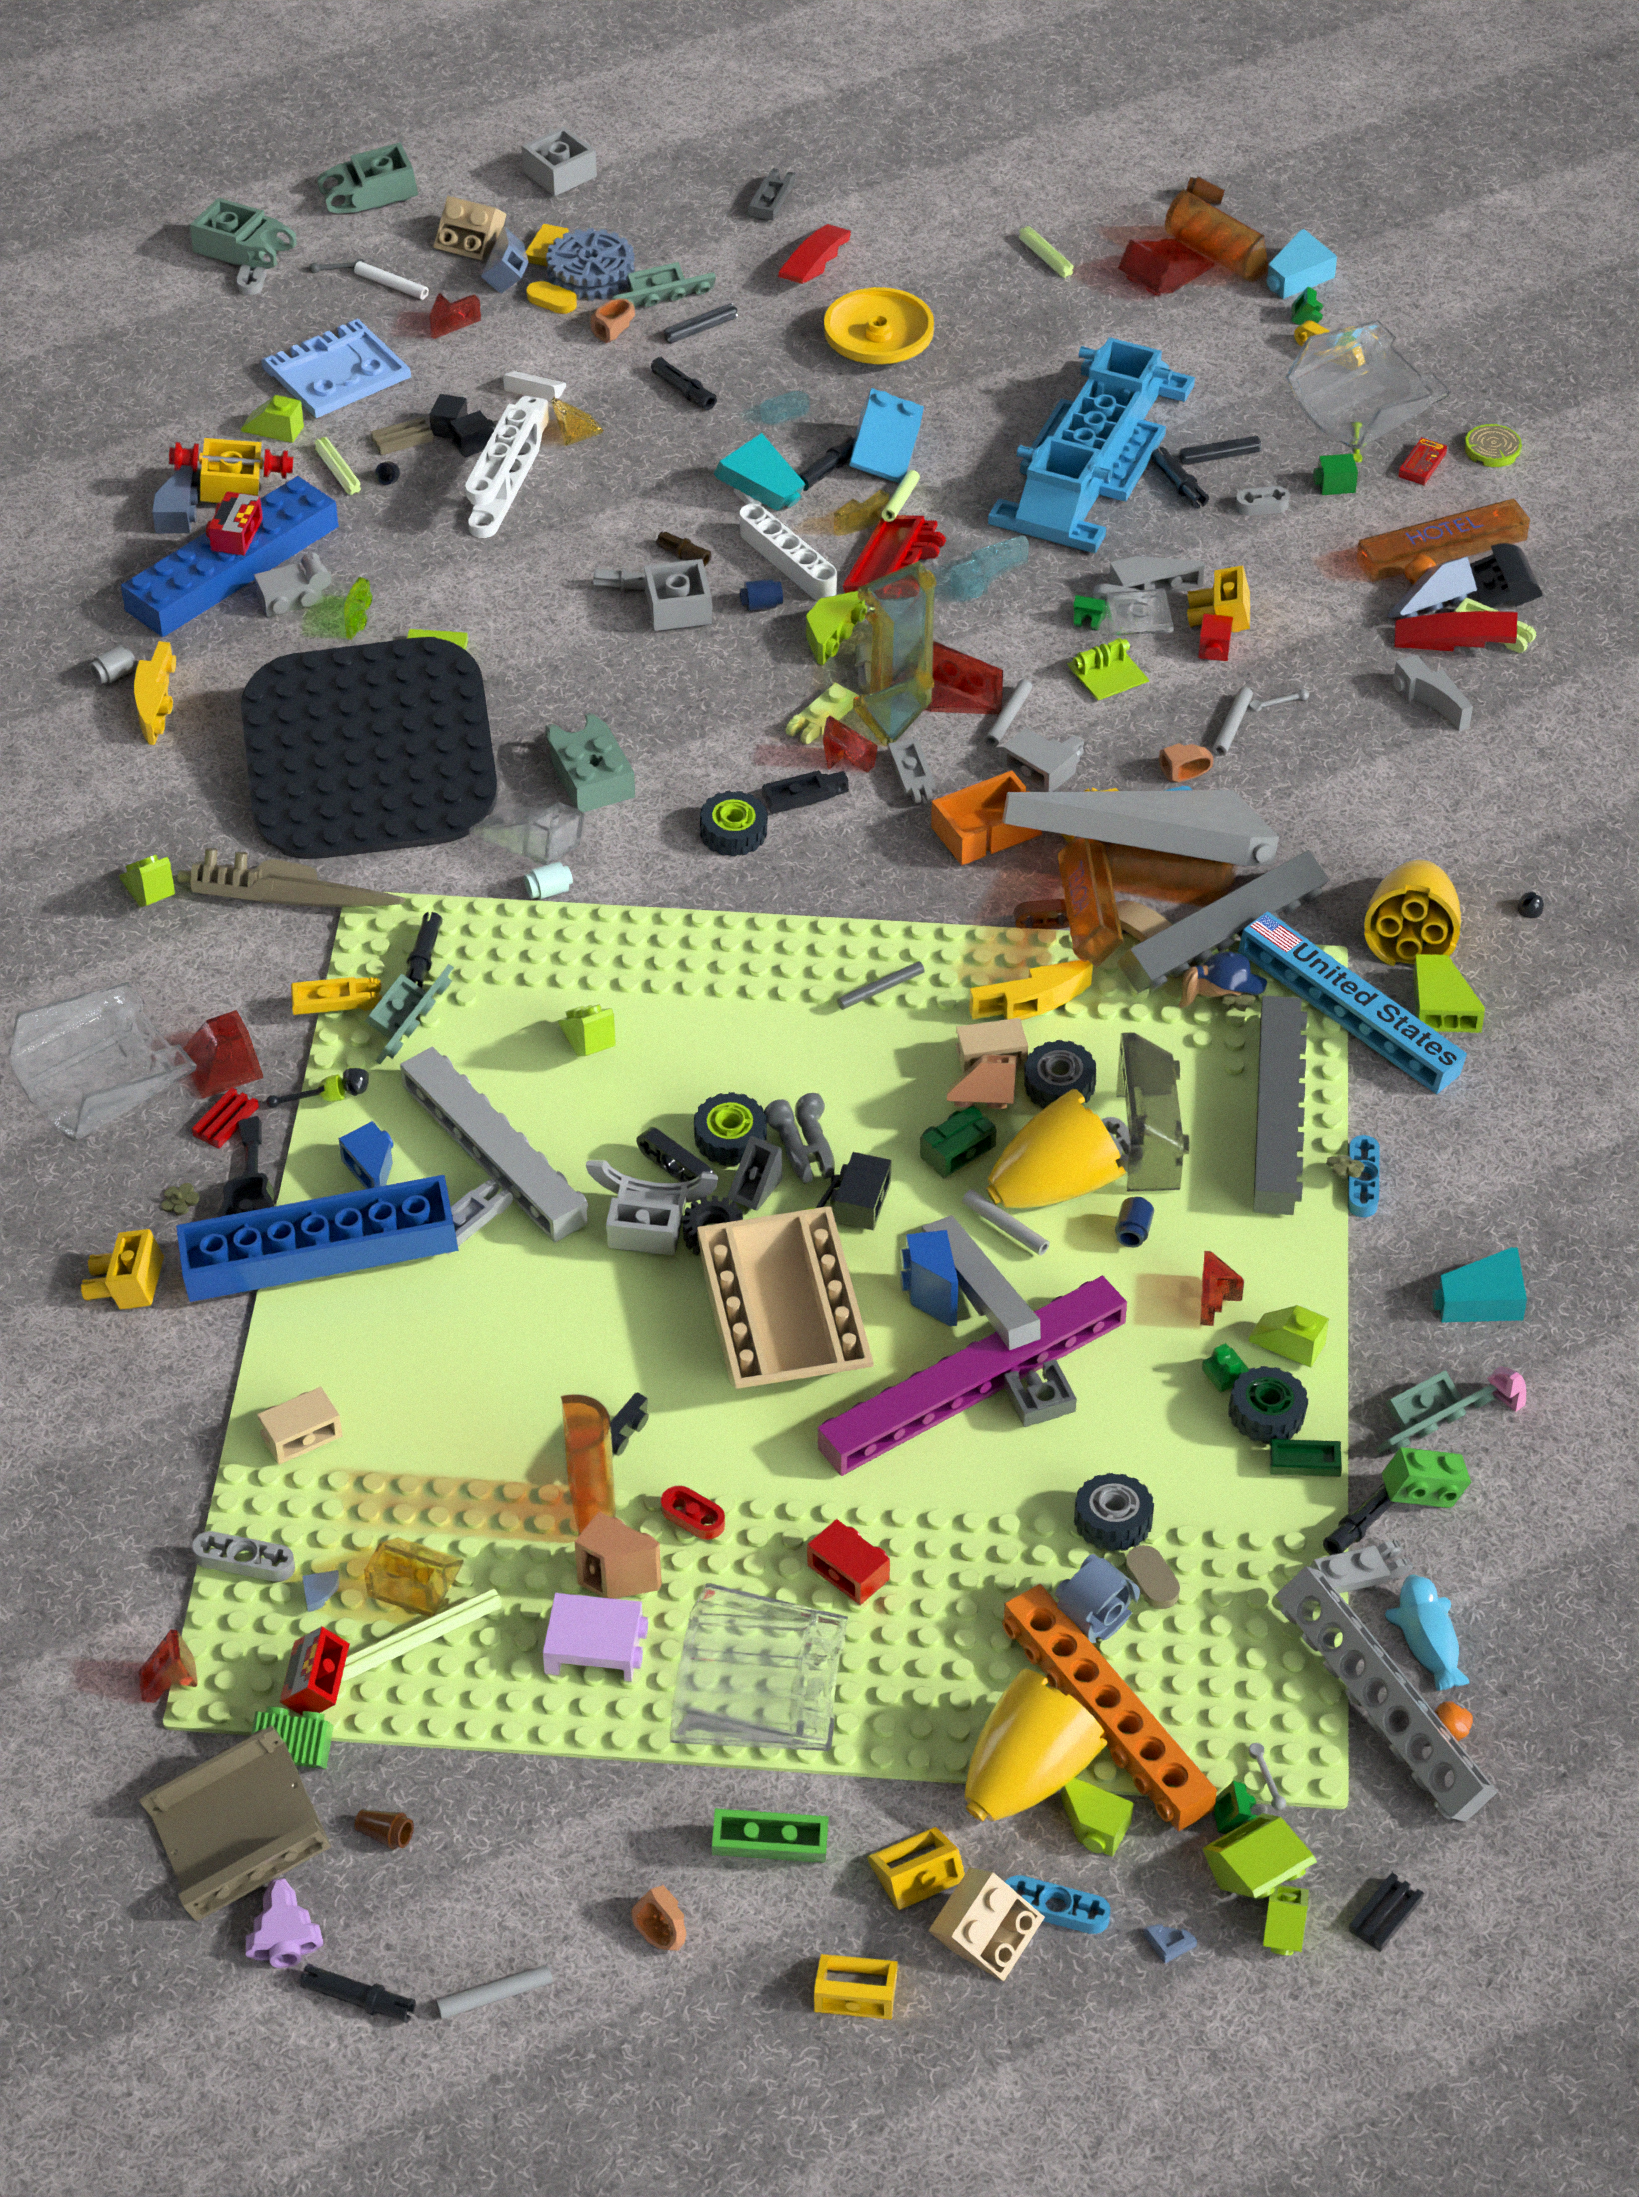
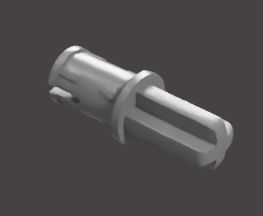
M623 568L622 571L595 569L593 584L595 586L621 588V591H624V589L645 590V573L626 571V568Z
M862 642L855 646L856 663L854 665V672L858 676L859 688L863 690V693L869 694L870 691L876 689L875 674L877 672V663L873 658V646L870 643Z

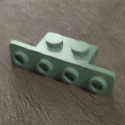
M679 262L627 274L626 280L631 292L615 295L611 300L626 299L633 303L634 308L642 305L652 307L660 301L667 299L677 301L688 294H705L713 289L716 276L712 272L685 279Z
M448 964L427 992L401 973L372 1010L365 1022L390 1040L375 1060L378 1064L381 1065L387 1056L393 1059L404 1045L400 1038L403 1035L408 1038L412 1035L420 1024L416 1020L417 1016L422 1014L425 1017L436 1003L432 999L433 995L438 993L441 996L452 982L448 975L453 970V966Z
M1444 1370L1386 1402L1388 1409L1402 1432L1377 1446V1451L1380 1454L1390 1448L1393 1454L1396 1453L1400 1447H1407L1411 1444L1408 1439L1418 1433L1422 1439L1439 1429L1436 1424L1439 1421L1446 1419L1448 1424L1467 1414L1464 1410L1467 1406L1473 1404L1478 1409L1494 1400L1491 1393L1496 1391L1497 1388L1491 1384L1462 1399L1447 1371Z

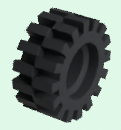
M705 1196L700 1198L701 1204H698L695 1200L691 1203V1208L687 1207L685 1209V1215H683V1239L688 1250L693 1248V1254L697 1256L700 1254L697 1227L711 1223L720 1224L743 1220V1213L741 1209H738V1205L734 1201L729 1205L728 1198L723 1197L720 1202L718 1201V1196H712V1201H707Z

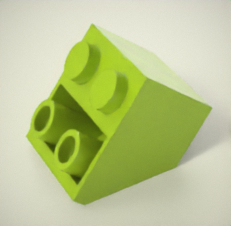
M1266 1813L1260 1814L1202 1848L1221 1890L1254 1899H1262L1275 1892L1274 1887L1284 1881H1292L1302 1877L1306 1873L1305 1869L1317 1862L1313 1853L1282 1817Z

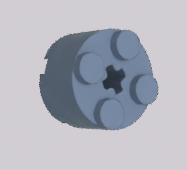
M1095 1554L1088 1556L1072 1579H1066L1061 1582L1055 1592V1596L1059 1599L1057 1608L1076 1624L1091 1643H1096L1095 1638L1097 1637L1104 1641L1114 1635L1132 1614L1127 1609L1131 1600L1133 1599L1137 1603L1140 1595V1589L1133 1581L1106 1559L1099 1558Z

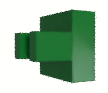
M1307 286L1292 303V322L1301 325L1304 321L1310 320L1318 324L1323 318V314L1319 313L1323 308V304L1316 300V290Z
M1076 595L1073 605L1074 626L1081 627L1082 620L1090 618L1092 619L1091 629L1098 630L1102 620L1105 619L1107 611L1105 600Z
M1227 1343L1214 1348L1212 1356L1202 1361L1203 1372L1220 1393L1232 1388L1239 1375L1249 1370Z
M1233 1781L1216 1796L1214 1814L1219 1833L1228 1834L1257 1817V1815L1251 1814L1250 1808L1256 1804L1254 1796L1247 1794L1246 1784Z

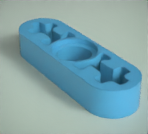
M1359 1135L1351 1140L1348 1156L1352 1160L1362 1162L1365 1166L1362 1172L1370 1174L1372 1179L1362 1181L1348 1175V1209L1353 1215L1365 1218L1374 1215L1378 1209L1380 1146L1375 1138L1368 1135ZM1361 1149H1367V1160H1361ZM1361 1192H1367V1193H1366V1202H1367V1204L1361 1203V1200H1360V1193H1361Z
M1022 1875L1012 1876L1005 1881L1016 1893L1018 1890L1025 1891V1895H1022V1898L1045 1917L1043 1919L1044 1922L1089 1934L1101 1933L1109 1925L1110 1905L1101 1896ZM1036 1893L1040 1894L1039 1906L1034 1905ZM1059 1898L1067 1906L1062 1911L1054 1912L1049 1910L1045 1903L1049 1899ZM1073 1903L1078 1904L1076 1916L1072 1915ZM1091 1909L1098 1910V1915L1095 1916L1094 1920L1087 1918Z

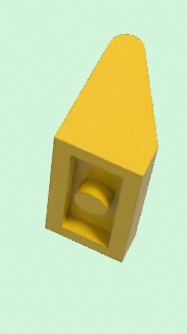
M933 1827L867 1856L870 1866L893 1905L898 1910L958 1885L965 1875L958 1847L937 1827ZM932 1844L937 1848L892 1869L887 1865Z
M821 1954L814 1990V2012L892 2020L898 1961ZM827 1970L887 1976L886 1986L829 1981L826 1980Z

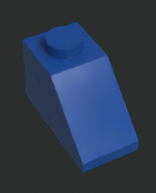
M371 1121L338 1138L341 1161L365 1189L386 1186L393 1164L391 1149L394 1147L388 1132L385 1130L381 1131Z

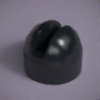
M391 461L382 462L376 467V479L383 485L393 484L400 477V468Z
M1532 891L1523 894L1518 903V912L1526 918L1539 917L1543 912V898Z
M349 1068L343 1072L342 1084L347 1094L357 1096L366 1091L369 1084V1073L366 1070Z

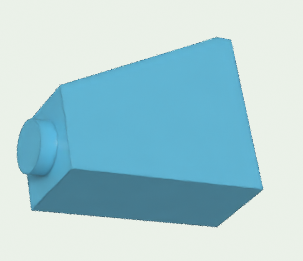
M1305 229L1300 230L1269 263L1267 286L1272 292L1285 299L1304 291L1307 286L1311 288L1335 278L1337 256Z

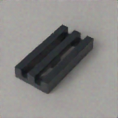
M1392 1872L1350 1923L1349 1932L1381 1952L1423 1900L1424 1892L1419 1889L1416 1891L1412 1890L1410 1883L1407 1881L1401 1883L1398 1881V1876ZM1391 1890H1396L1367 1928L1363 1930L1361 1927ZM1404 1896L1407 1897L1409 1900L1378 1938L1374 1937L1373 1934Z

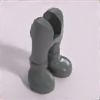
M818 1093L803 1095L798 1099L795 1106V1117L802 1128V1133L808 1146L802 1143L799 1131L794 1124L793 1110L788 1101L784 1099L775 1100L768 1104L764 1110L767 1124L780 1132L779 1136L784 1145L788 1160L795 1174L804 1184L812 1182L810 1163L817 1162L823 1179H828L835 1175L834 1156L818 1122L825 1109V1103Z

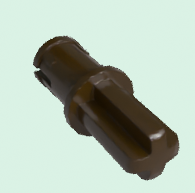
M660 532L658 534L657 546L676 554L677 559L681 560L683 558L688 561L702 559L704 567L710 562L711 551L691 543L690 539H681L668 532Z

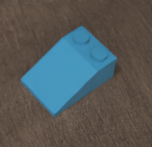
M871 388L860 413L849 466L896 483H901L906 475L924 406Z

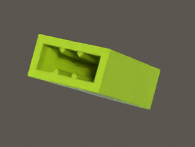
M1416 954L1413 970L1416 1017L1436 1032L1481 1033L1485 1007L1448 955Z

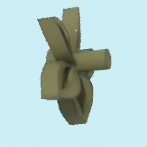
M1242 992L1240 995L1225 994L1222 1003L1229 1004L1228 1007L1230 1009L1236 1008L1239 1011L1245 1012L1247 1006L1254 1003L1256 998L1246 992Z

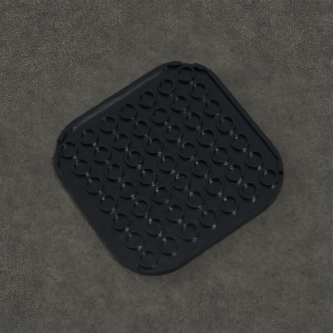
M416 637L279 656L266 663L254 673L245 686L241 699V713L254 823L262 839L268 845L271 844L281 850L284 855L300 859H322L452 842L476 831L479 828L478 825L486 816L491 815L496 805L498 784L482 673L472 655L453 642L436 637Z

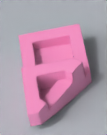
M1503 1366L1494 1370V1373L1488 1377L1489 1382L1497 1388L1493 1394L1512 1410L1518 1411L1526 1402V1385L1523 1377L1515 1370Z

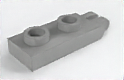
M918 738L888 743V753L905 797L911 796L914 804L921 803L920 794L924 795L926 802L933 801L932 792L936 791V786Z

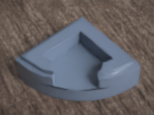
M338 1570L302 1576L308 1612L322 1608L325 1602L337 1592L340 1582Z
M1156 1924L1144 1928L1143 1931L1144 1937L1164 1964L1197 1946V1939L1184 1929L1180 1931L1170 1927H1163V1924Z

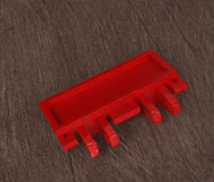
M897 515L891 522L881 518L843 584L844 593L863 591L865 596L896 597L899 595L917 594L920 589L919 583L924 582L926 573L923 568L915 567L919 559L929 560L937 558L940 553L939 548L943 547L946 542V537L943 533H940V531L935 532L938 526L937 520H925L924 516Z

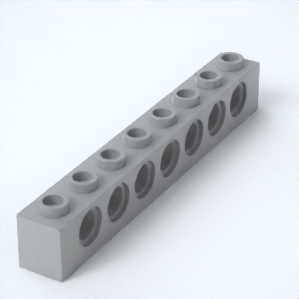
M1305 1566L1275 1595L1283 1605L1280 1608L1283 1615L1291 1623L1298 1624L1304 1631L1302 1638L1305 1643L1317 1652L1319 1650L1326 1659L1323 1662L1325 1668L1335 1678H1341L1348 1687L1345 1690L1347 1696L1356 1705L1364 1707L1369 1714L1367 1717L1369 1724L1378 1733H1384L1391 1741L1389 1748L1400 1761L1407 1762L1414 1770L1411 1774L1412 1778L1425 1791L1429 1789L1436 1798L1434 1802L1435 1807L1445 1818L1467 1821L1498 1793L1321 1571ZM1320 1605V1616L1314 1621L1313 1611L1316 1606ZM1339 1632H1342V1642L1336 1648L1334 1644L1335 1637ZM1363 1659L1365 1664L1364 1670L1360 1675H1357V1663ZM1385 1686L1387 1691L1386 1698L1383 1702L1379 1703L1378 1693ZM1407 1714L1409 1723L1407 1728L1402 1731L1400 1721ZM1430 1742L1431 1753L1428 1758L1424 1759L1422 1755L1423 1747L1426 1743ZM1450 1770H1452L1454 1774V1781L1452 1785L1447 1788L1445 1785V1776Z

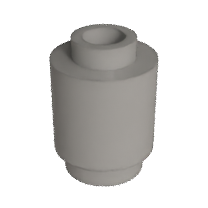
M119 645L95 657L93 662L89 663V670L93 679L99 685L103 683L110 684L134 671L133 665L136 661L133 653L128 648L125 649Z

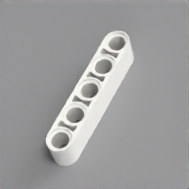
M747 504L740 509V536L813 599L818 601L820 598L837 594V571L832 564L764 507L758 504Z

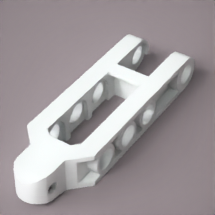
M526 395L515 405L508 404L465 485L467 499L471 501V504L475 505L468 521L469 531L473 536L487 538L497 532L539 452L542 433L549 421L548 399ZM481 523L489 524V525H486V526H477L478 524H481Z

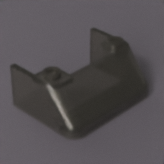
M1135 1032L1120 1033L1116 1097H1125L1130 1140L1127 1192L1180 1190L1183 1154H1189L1190 1148L1189 1135L1182 1132L1176 1080H1180V1062L1173 1059L1172 1053Z

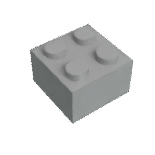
M565 126L522 145L523 172L553 196H557L597 177L596 150Z
M702 559L644 566L645 593L654 631L712 624V597Z

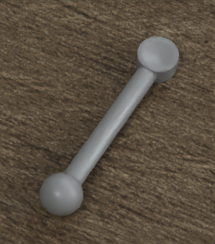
M1301 689L1298 693L1263 702L1253 700L1250 702L1249 708L1251 711L1258 712L1263 707L1296 699L1306 700L1309 697V691Z
M1253 1743L1250 1745L1249 1755L1257 1760L1273 1798L1271 1801L1272 1807L1276 1810H1282L1286 1806V1800L1279 1795L1263 1758L1264 1747L1260 1743Z

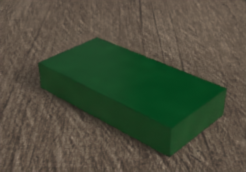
M1270 1439V1474L1341 1477V1441Z

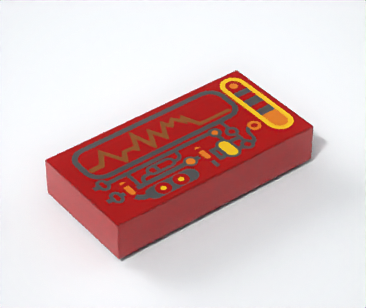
M1421 437L1400 467L1398 477L1425 486L1447 454V445Z

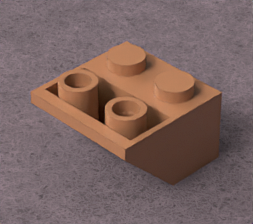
M982 1055L949 1086L947 1101H954V1106L970 1107L974 1106V1102H986L988 1108H1007V1103L1013 1104L1016 1056Z
M598 1512L574 1541L578 1584L603 1598L615 1599L658 1591L662 1586L660 1543L651 1535L640 1533L626 1526L622 1520Z

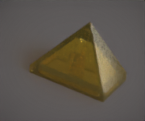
M555 396L552 398L551 403L565 446L603 433V428L592 415Z

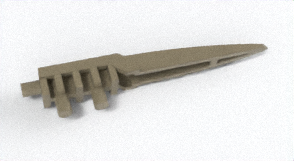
M205 848L204 861H197L192 864V871L180 870L178 873V881L191 883L193 893L267 903L318 907H369L400 905L406 900L404 897L321 880L285 876L277 873H269L262 877V868L247 869L248 853L235 852L234 867H232V864L217 865L218 849Z

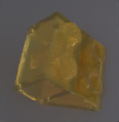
M399 1537L381 1542L364 1569L367 1596L431 1617L436 1614L464 1563L463 1558Z

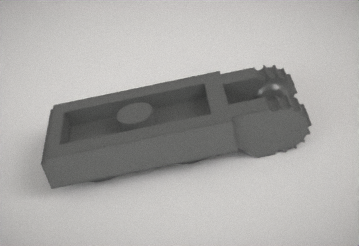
M773 168L768 177L764 178L749 204L748 216L774 220L794 185L795 172L788 171L785 178L780 180V170Z

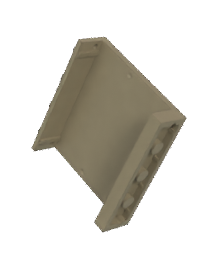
M272 1725L264 1730L256 1731L248 1739L232 1748L220 1751L212 1759L199 1766L189 1768L183 1775L165 1785L155 1787L149 1794L139 1798L140 1804L152 1816L183 1891L178 1894L180 1901L195 1921L207 1917L332 1847L287 1745Z

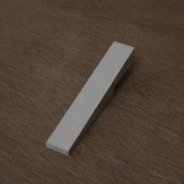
M952 1215L922 1226V1233L947 1230L959 1287L979 1316L985 1315L1009 1350L1041 1339L1040 1319Z

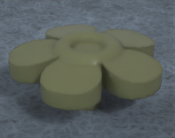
M1347 1155L1328 1157L1326 1164L1332 1167V1172L1340 1175L1341 1178H1346L1347 1174L1354 1178L1360 1177L1365 1167L1362 1162L1352 1160Z
M183 1183L179 1189L172 1186L164 1192L167 1199L162 1202L161 1206L166 1212L174 1210L176 1215H183L189 1211L188 1206H194L198 1203L199 1195L197 1192H194V1187L191 1183Z

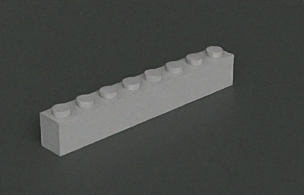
M432 1046L400 1064L402 1086L493 1180L498 1182L503 1190L506 1189L513 1193V1201L554 1243L587 1225L586 1209L588 1208V1203L584 1195L580 1191L576 1192L568 1184L565 1176L560 1171L556 1172L549 1165L543 1153L540 1151L536 1152L529 1145L527 1138L522 1132L517 1133L512 1128L507 1117L501 1112L498 1113L491 1106L488 1098L483 1093L479 1094L472 1087L466 1075H460L453 1068L447 1056H442Z

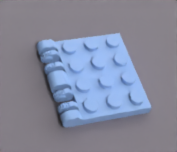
M359 319L348 322L346 326H339L337 328L339 339L333 333L327 331L322 334V337L317 335L301 342V347L298 345L292 346L290 348L292 359L283 351L275 354L276 356L270 355L261 360L263 369L271 377L274 376L297 400H301V404L315 418L411 377L410 368Z

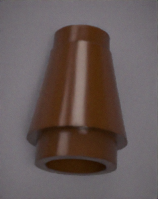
M1199 176L1197 178L1190 177L1184 197L1190 199V202L1221 205L1225 189Z
M362 1809L356 1816V1831L362 1832V1834L392 1850L398 1847L405 1848L412 1838L414 1824L412 1819L407 1818L405 1813Z

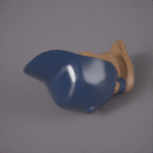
M1230 951L1217 953L1211 956L1203 966H1193L1185 972L1182 980V996L1178 1006L1180 1008L1189 1006L1197 994L1207 997H1219L1225 994L1240 995L1242 992L1258 995L1266 989L1267 980L1251 973L1249 960L1243 954Z

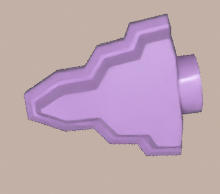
M285 1878L273 1879L269 1882L263 1896V1911L254 1918L253 1932L246 1936V1957L254 1958L255 1960H270V1964L276 1968L293 1967L301 1962V1955L315 1952L318 1948L322 1947L323 1940L319 1925L311 1923L308 1910L297 1906L295 1891Z

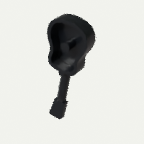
M258 1116L239 1121L242 1143L245 1147V1171L242 1176L236 1177L224 1185V1202L216 1218L276 1206L273 1202L275 1191L265 1173H258L259 1145L262 1144V1122Z

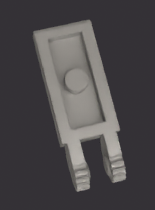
M488 1179V1181L481 1184L474 1191L468 1192L451 1206L458 1246L497 1214L504 1212L513 1202V1193L505 1189L496 1194L499 1189L498 1182Z
M1399 1540L1387 1541L1378 1547L1374 1545L1314 1559L1310 1566L1321 1571L1339 1594L1386 1583L1389 1579L1408 1574L1413 1569L1410 1559L1407 1558L1394 1560L1387 1566L1383 1561L1395 1557L1403 1551Z

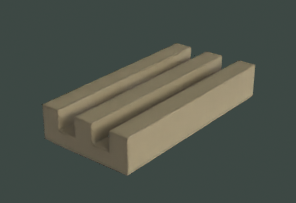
M424 417L371 431V439L381 456L434 441L433 432L429 430V425L425 424Z

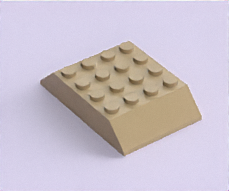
M831 1206L697 1227L704 1279L729 1382L735 1389L873 1367L874 1362Z

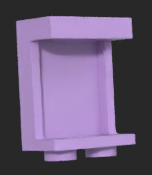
M555 1593L543 1650L545 1674L559 1675L561 1664L566 1663L621 1669L624 1671V1681H632L634 1668L640 1669L642 1665L643 1647H639L640 1638L646 1639L648 1632V1617L642 1615V1602Z

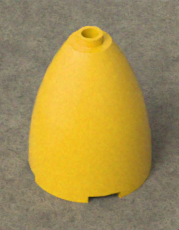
M1416 859L1399 865L1382 880L1369 902L1364 921L1366 942L1380 960L1390 966H1394L1396 962L1414 964L1416 954L1448 955L1450 957L1456 948L1460 936L1461 911L1455 887L1448 875L1435 863ZM1398 935V940H1397V945H1396V942H1395V938H1394V937ZM1423 939H1424V940L1427 942V944H1426L1425 947L1422 949Z
M1072 1089L1050 1103L1034 1116L1007 1145L988 1177L990 1186L986 1187V1191L995 1205L1001 1203L1005 1208H1030L1061 1203L1100 1189L1126 1174L1123 1166L1118 1168L1115 1161L1121 1156L1113 1139L1097 1114L1094 1115L1089 1107L1086 1109L1081 1103L1085 1102V1098L1078 1090Z
M1021 1669L1003 1692L991 1711L972 1754L966 1779L964 1798L968 1805L965 1808L980 1822H983L985 1819L996 1821L1015 1815L1053 1795L1086 1768L1108 1743L1103 1738H1100L1104 1733L1103 1728L1070 1694L1065 1696L1052 1686L1046 1687L1047 1678L1033 1670Z

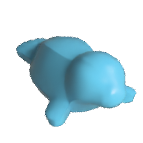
M1413 1574L1404 1580L1400 1592V1607L1387 1610L1385 1612L1386 1619L1403 1630L1406 1641L1416 1659L1434 1675L1437 1691L1469 1684V1679L1457 1668L1459 1645L1452 1622L1447 1614L1451 1607L1450 1600L1446 1597L1438 1598L1436 1587L1429 1579Z

